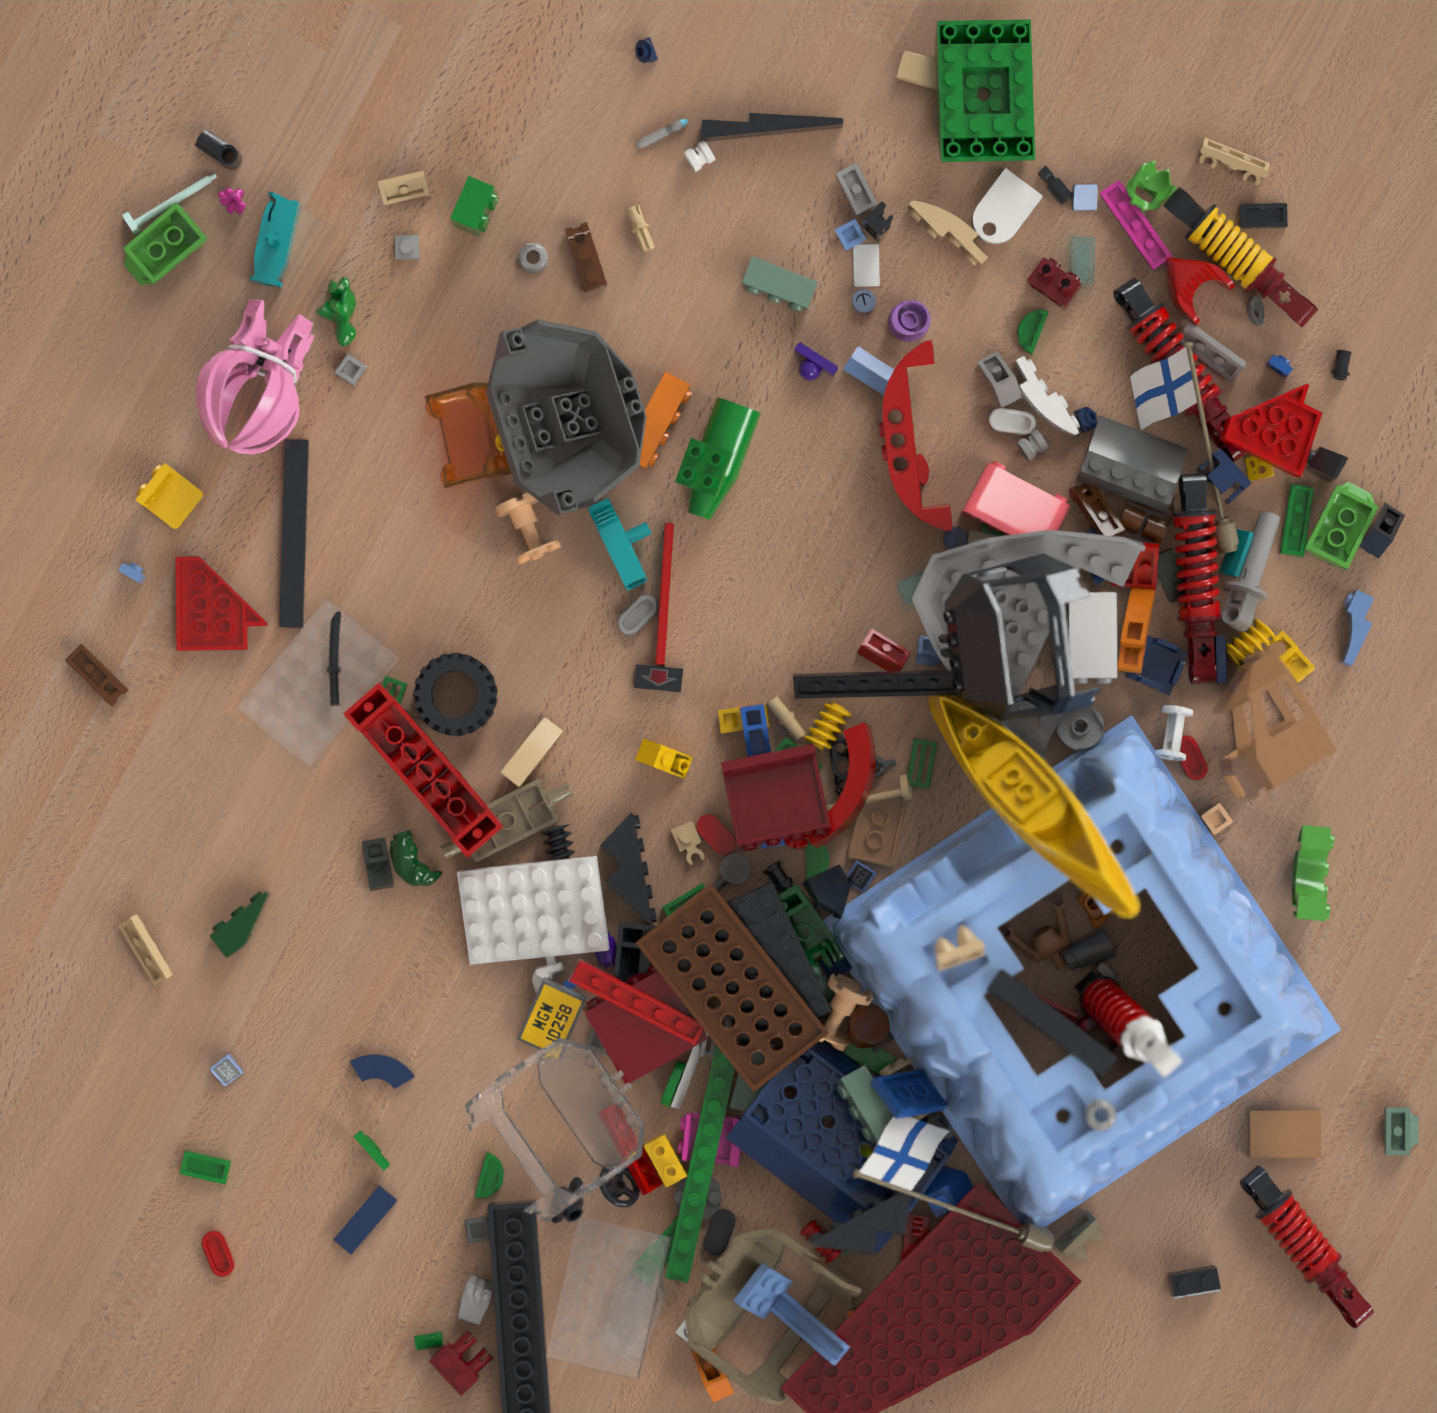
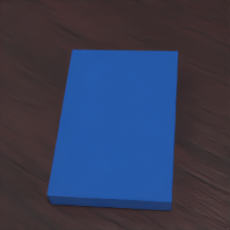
M922 1069L874 1077L870 1082L896 1119L944 1111L948 1106Z

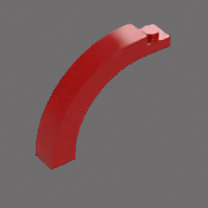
M865 722L843 731L849 752V770L844 789L828 812L831 830L827 831V835L813 837V834L804 836V839L800 841L790 842V839H786L785 842L788 847L799 850L809 845L808 842H811L812 846L819 848L846 830L862 810L872 788L876 765L873 735L870 726Z

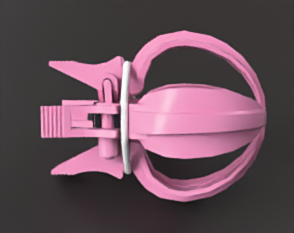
M249 300L243 314L241 326L230 339L231 345L228 346V350L217 353L209 362L205 363L198 375L195 389L199 417L208 437L218 446L227 448V440L224 436L225 427L238 392L249 378H254L257 374L265 377L264 380L267 386L256 409L241 432L229 443V450L235 453L253 455L265 452L286 438L297 424L300 409L294 383L300 378L299 373L303 369L302 360L310 349L309 347L314 338L313 334H309L313 323L300 314L295 317L276 342L266 338L267 321L264 319L263 300Z

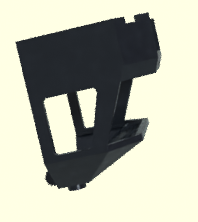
M1043 553L966 573L961 576L944 602L945 611L943 612V619L947 625L948 633L938 636L939 642L949 646L941 649L940 652L941 656L949 658V664L953 670L954 677L952 687L957 695L999 721L1061 714L1093 705L1095 701L1093 696L1099 693L1100 687L1075 692L1064 603L1090 597L1087 589H1081L1078 582L1080 575L1077 568ZM1007 570L1019 574V576L987 581L977 579ZM1035 582L1047 606L1056 685L1038 690L1030 688L1027 693L1012 696L1002 613L990 588ZM1023 701L1036 706L1035 708L1010 711L1012 704Z

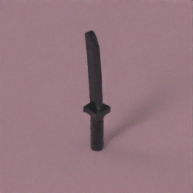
M340 611L335 613L331 619L329 667H327V673L330 676V706H339L338 673H341V668L339 667Z

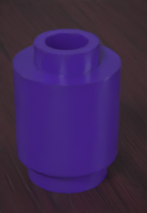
M607 932L610 949L608 951L594 952L599 965L604 964L605 968L615 965L617 944L614 936L611 937L610 932Z

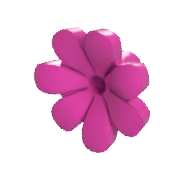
M227 188L225 191L222 190L218 193V197L221 198L219 201L223 206L227 205L226 211L233 214L234 210L239 215L243 213L246 203L241 201V198L244 196L242 189L237 188L233 191L231 188Z

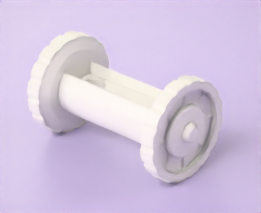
M1163 705L1162 712L1168 714L1163 749L1155 750V756L1167 760L1185 761L1186 755L1180 752L1185 717L1193 716V710L1181 706Z

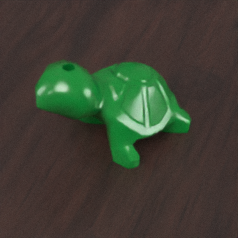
M342 277L338 283L333 280L329 282L328 292L331 294V297L322 307L316 309V313L325 319L335 322V335L338 344L344 347L350 345L356 337V329L349 322L356 307V297L350 288L348 278Z

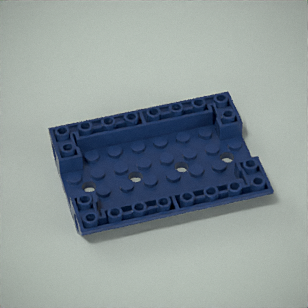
M823 1040V1042L818 1041L767 1082L725 1139L834 1222L842 1220L845 1223L851 1219V1213L861 1208L865 1212L872 1208L871 1202L881 1197L884 1200L892 1197L891 1191L894 1189L860 1177L856 1179L853 1176L854 1170H860L869 1158L863 1157L860 1154V1146L866 1144L873 1152L877 1142L872 1144L871 1140L868 1141L861 1131V1128H863L861 1123L853 1118L849 1111L851 1106L847 1099H843L837 1090V1081L862 1066L841 1050L834 1048L831 1045L832 1043ZM785 1087H792L795 1090L796 1096L794 1099H787L784 1096L783 1091ZM827 1115L833 1119L834 1124L832 1128H825L822 1125L823 1116ZM927 1117L921 1119L920 1121L927 1123ZM952 1136L949 1140H941L925 1173L911 1191L924 1194L951 1156L959 1141ZM910 1195L908 1215L919 1201V1198ZM877 1232L874 1252L878 1254L894 1234Z

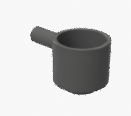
M739 853L727 855L721 862V876L712 885L717 891H720L728 882L740 884L746 881L751 873L749 860Z

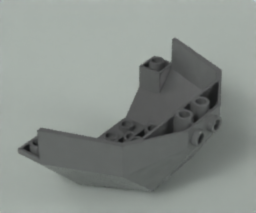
M537 319L521 328L500 332L486 395L514 483L557 515L573 512L595 503L639 468L647 416L633 372L596 331Z

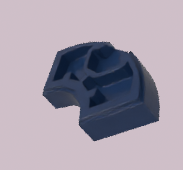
M368 1054L350 1061L361 1081L371 1078L381 1079L396 1089L415 1077L405 1064L386 1055Z

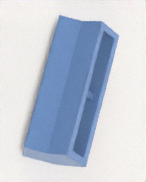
M859 346L843 369L882 395H884L888 380L894 371L893 368Z

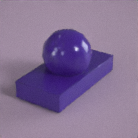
M800 342L795 347L794 352L804 358L798 367V372L803 379L813 381L820 376L822 370L834 377L838 371L837 365Z

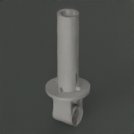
M1260 512L1238 582L1226 581L1224 583V588L1230 593L1222 612V620L1238 632H1244L1249 629L1258 601H1266L1268 597L1258 586L1281 519L1270 512Z

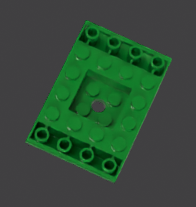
M1031 19L937 21L935 38L937 142L941 163L1035 161ZM979 89H986L990 94L989 99L986 101L980 100L977 97V91Z

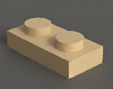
M424 171L378 181L384 205L430 195Z

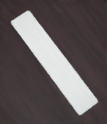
M702 1043L692 1049L673 1099L672 1108H681L700 1058L699 1054Z

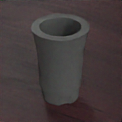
M1104 927L1086 938L1071 944V947L1062 950L1071 970L1117 957Z

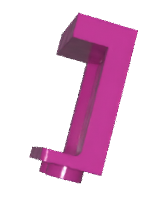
M687 1112L686 1117H681L680 1131L685 1133L684 1141H679L678 1155H682V1161H691L701 1113ZM724 1117L715 1163L738 1167L740 1149L725 1138L740 1117Z

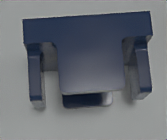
M1219 448L1212 454L1215 469L1206 475L1207 482L1214 484L1218 488L1220 494L1224 493L1231 486L1235 489L1224 500L1227 505L1250 486L1252 482ZM1208 458L1195 470L1197 473H1200L1209 465Z
M1148 635L1141 674L1127 672L1126 678L1170 696L1173 686L1177 684L1183 670L1184 660L1188 652L1179 649V646Z

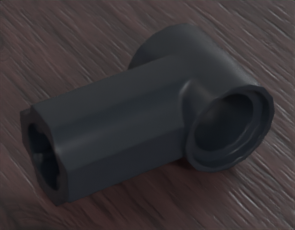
M205 129L197 138L195 147L221 163L225 168L234 170L241 165L242 156L240 152L209 130ZM234 152V159L230 162H225L226 154Z

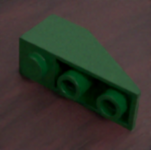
M261 891L249 899L250 905L246 908L240 906L230 914L233 918L225 923L222 920L212 928L214 932L209 936L226 958L232 956L249 942L270 897L269 892L264 894Z

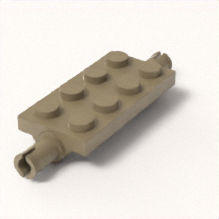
M538 778L487 804L504 827L471 855L474 862L477 863L560 821L554 807L555 804L573 796L571 790L561 794V792L570 788L568 783L566 782L548 792L544 790ZM453 841L440 846L442 852L452 848V850L444 853L446 859L461 852Z

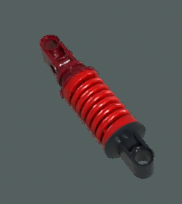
M1256 1166L1240 1180L1243 1190L1259 1207L1254 1217L1264 1227L1269 1226L1268 1233L1274 1234L1273 1239L1275 1241H1280V1248H1286L1284 1253L1287 1256L1291 1255L1290 1261L1292 1263L1298 1262L1296 1269L1302 1272L1305 1282L1309 1284L1315 1281L1319 1286V1291L1326 1293L1331 1302L1340 1311L1344 1320L1351 1327L1357 1329L1374 1313V1310L1347 1277L1348 1272L1339 1266L1338 1263L1342 1259L1341 1254L1336 1251L1332 1244H1329L1326 1237H1323L1322 1231L1318 1230L1311 1217L1306 1215L1305 1209L1300 1208V1203L1294 1199L1291 1189L1281 1192L1272 1181L1268 1172L1261 1166Z

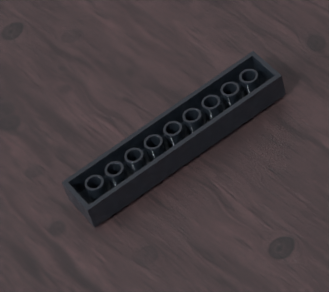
M536 1199L489 1202L488 1218L502 1413H551Z

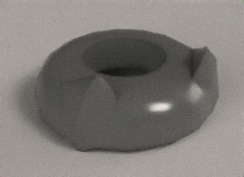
M1254 295L1247 301V315L1251 323L1256 326L1264 323V308L1261 298Z
M936 1112L928 1115L926 1118L927 1123L948 1130L949 1132L943 1139L949 1140L953 1135V1128L950 1122L945 1117L936 1114Z

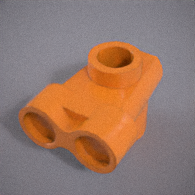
M1084 890L1076 897V900L1090 916L1089 921L1096 928L1101 926L1106 918L1114 913L1111 910L1104 914L1094 898ZM1091 897L1092 902L1087 905V900Z

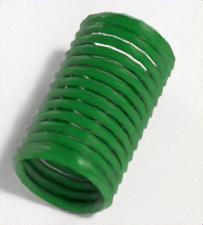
M441 1331L414 1336L416 1351L443 1347Z

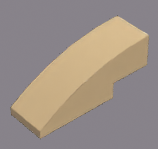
M544 717L500 773L520 787L557 741L563 730Z

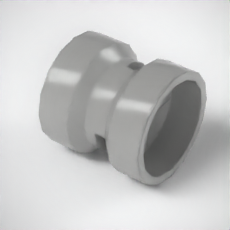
M1037 429L1030 433L1028 439L1022 438L1016 442L1027 461L1034 459L1036 453H1043L1049 449L1046 441Z

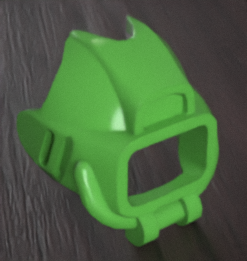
M1156 160L1142 164L1137 169L1134 177L1127 183V193L1131 198L1129 203L1140 208V211L1143 213L1146 210L1159 208L1162 202L1166 201L1176 189V186L1171 185L1169 169L1163 171L1155 169ZM1136 186L1152 196L1151 203L1144 201L1135 194Z

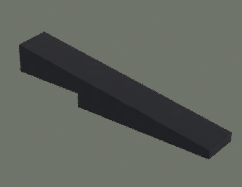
M749 113V122L702 119L701 141L708 142L837 129L843 127V118Z
M1002 968L985 989L1023 1017L1024 1021L1102 1078L1116 1061L1117 1057Z

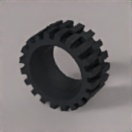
M443 654L436 659L430 660L429 664L420 670L421 673L418 678L416 677L415 690H413L414 705L420 718L431 729L449 736H464L476 732L492 717L494 708L497 706L498 690L493 675L479 660L467 654ZM453 671L468 674L474 680L478 689V699L475 707L468 714L458 718L447 717L440 713L435 707L432 697L433 688L437 680L444 674Z

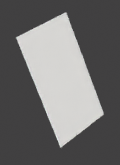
M862 244L853 247L854 287L880 286L879 244Z

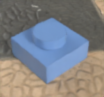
M856 219L834 230L845 252L866 241V237Z
M133 562L130 565L123 563L118 570L140 584L147 577L141 573L143 568Z

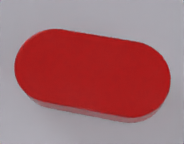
M1184 735L1182 736L1180 752L1186 755V760L1179 761L1189 779L1200 780L1206 776L1208 765L1196 740L1191 736Z
M705 814L698 819L696 824L698 833L716 853L728 855L733 852L736 846L734 836L714 815Z
M216 1230L206 1233L202 1238L201 1244L212 1272L219 1277L228 1276L234 1270L235 1261L225 1236Z

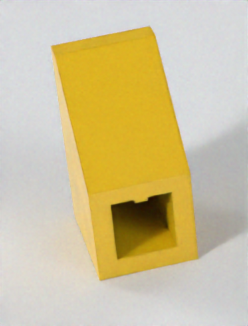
M643 738L635 758L636 761L685 779L693 759L689 755Z

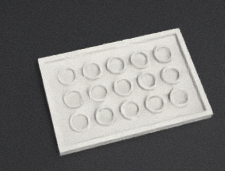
M597 856L459 870L457 872L470 965L608 951L610 949Z

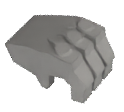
M471 1275L462 1295L458 1318L480 1325L493 1294V1282H486L484 1279H478V1277Z

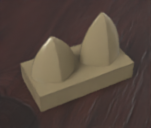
M1087 1210L1054 1244L1067 1258L1087 1261V1250L1084 1242L1086 1240L1091 1242L1101 1241V1224Z

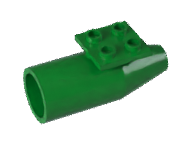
M719 397L716 398L701 441L690 438L675 483L690 488L688 513L708 520L712 518L738 479L761 415L760 412Z

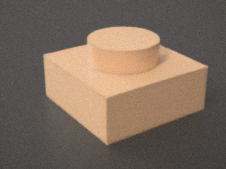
M1217 803L1200 815V818L1213 835H1216L1233 822L1220 803Z

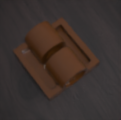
M1128 499L1119 518L1125 531L1118 537H1125L1142 543L1161 544L1169 528L1173 511L1167 509L1163 513Z

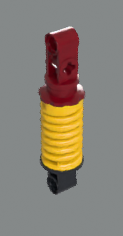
M1178 187L1163 204L1171 214L1189 227L1184 238L1190 240L1194 245L1200 244L1199 249L1201 251L1207 249L1206 255L1208 257L1213 256L1212 260L1214 263L1221 261L1219 263L1220 268L1225 269L1227 267L1226 273L1228 275L1234 273L1233 279L1235 281L1241 280V286L1245 289L1244 291L1249 292L1255 289L1261 294L1260 297L1262 299L1269 297L1302 328L1319 310L1310 300L1302 296L1284 280V272H1279L1275 269L1274 265L1277 258L1270 256L1264 249L1260 250L1259 244L1253 245L1254 240L1247 238L1245 232L1239 233L1240 227H1233L1234 223L1232 220H1227L1224 223L1226 215H1218V208L1215 204L1205 210L1181 187ZM1279 292H1290V301L1287 299L1284 301L1280 300L1281 294Z

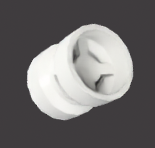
M704 140L699 142L696 148L688 149L684 152L687 161L695 172L702 169V165L705 163L710 164L715 161L712 151Z

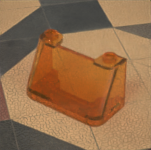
M469 383L425 396L426 412L432 418L439 419L449 462V464L443 466L440 473L444 488L457 487L511 474L505 452L500 451L495 443L496 436L499 433L486 395L488 383Z

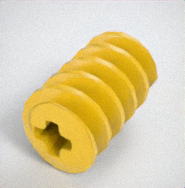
M1254 619L1255 627L1250 626L1247 633L1239 632L1240 639L1233 637L1231 639L1233 645L1226 643V654L1237 668L1241 666L1240 661H1243L1247 655L1255 653V649L1263 651L1262 643L1269 646V637L1277 640L1272 630L1259 619Z
M832 700L830 701L833 704L825 703L823 705L827 712L820 711L818 713L822 720L815 719L813 721L817 728L810 727L808 729L812 736L805 735L803 737L822 751H824L823 748H832L828 740H837L833 732H842L838 724H847L843 717L852 716L848 710Z

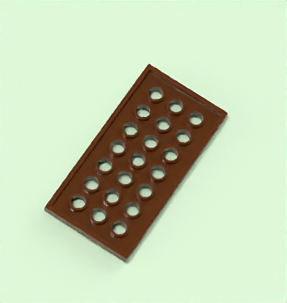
M711 883L636 941L638 947L753 1092L829 1034ZM709 910L714 914L712 922L703 923L700 920V915L703 911ZM686 925H691L695 929V934L691 938H685L681 934L682 928ZM719 929H725L729 934L728 939L724 942H719L715 939V933ZM667 940H672L676 943V949L672 953H667L662 949L663 943ZM700 944H706L710 948L709 954L705 957H700L696 953V948ZM733 948H740L743 951V957L738 961L730 958L729 954ZM688 959L691 962L690 969L685 972L680 971L677 968L679 960ZM719 962L724 965V972L721 975L712 974L711 966L714 963ZM750 966L757 968L758 975L756 978L747 979L744 976L746 968ZM697 977H701L706 981V985L702 990H695L692 987V981ZM730 981H735L739 984V990L735 994H729L725 990L726 984ZM763 985H769L773 989L772 995L768 998H763L759 995V989ZM711 996H717L720 999V1005L715 1009L707 1006V999ZM744 1000H750L754 1003V1008L751 1012L745 1013L740 1009V1005ZM777 1004L787 1006V1013L784 1016H776L774 1014V1007ZM732 1015L735 1018L734 1025L724 1027L721 1023L723 1016ZM763 1018L768 1021V1028L766 1030L758 1031L755 1028V1022L758 1019ZM797 1022L801 1024L802 1030L799 1034L792 1035L789 1033L788 1028L791 1023ZM741 1033H745L750 1037L749 1043L745 1046H740L736 1043V1038ZM774 1037H779L783 1040V1046L778 1050L772 1049L769 1045L770 1040ZM753 1053H763L764 1061L761 1064L752 1063L751 1056Z

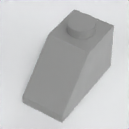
M999 351L977 361L994 397L1001 407L1023 397L1016 377Z

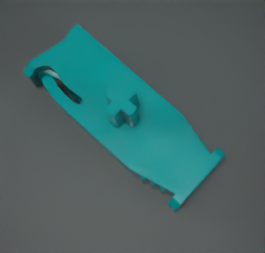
M269 192L268 197L276 200V204L273 201H269L264 210L254 253L255 276L250 275L249 280L256 284L283 289V283L280 281L289 264L301 204L299 201L288 200L274 192Z
M609 498L588 507L587 509L626 590H632L648 582L646 574L631 545L652 534L647 522L624 531Z

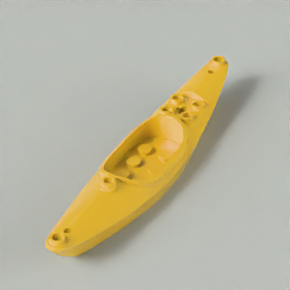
M930 695L928 699L929 709L947 745L974 787L999 817L1041 857L1102 905L1124 918L1135 916L1139 910V902L1130 882L1089 815L1056 772L1020 738L965 700L955 695Z

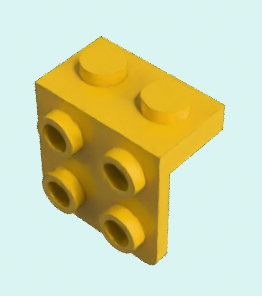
M164 463L162 466L158 465L151 473L153 478L148 484L144 483L136 492L138 497L135 500L171 528L178 529L203 498V492Z

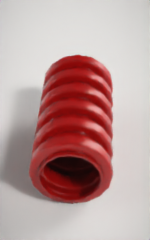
M811 1220L800 1232L801 1236L804 1235L806 1237V1241H809L808 1237L821 1231L822 1235L827 1233L821 1230L822 1226H818L816 1220ZM815 1247V1251L821 1253L820 1257H824L826 1263L832 1262L841 1253L839 1250Z

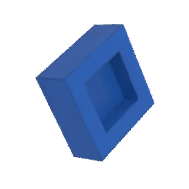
M1273 355L1266 363V366L1283 378H1286L1293 369L1289 365L1291 362L1282 355H1278V357Z

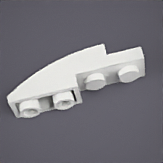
M1025 356L1017 359L1014 363L1025 381L1019 385L1025 400L1050 425L1067 435L1076 436L1079 433L1078 428H1080V425L1074 415L1070 416L1066 410L1068 404L1062 395L1058 396L1056 392L1047 396L1048 388L1042 379L1038 380L1034 374L1037 370L1032 360H1026Z

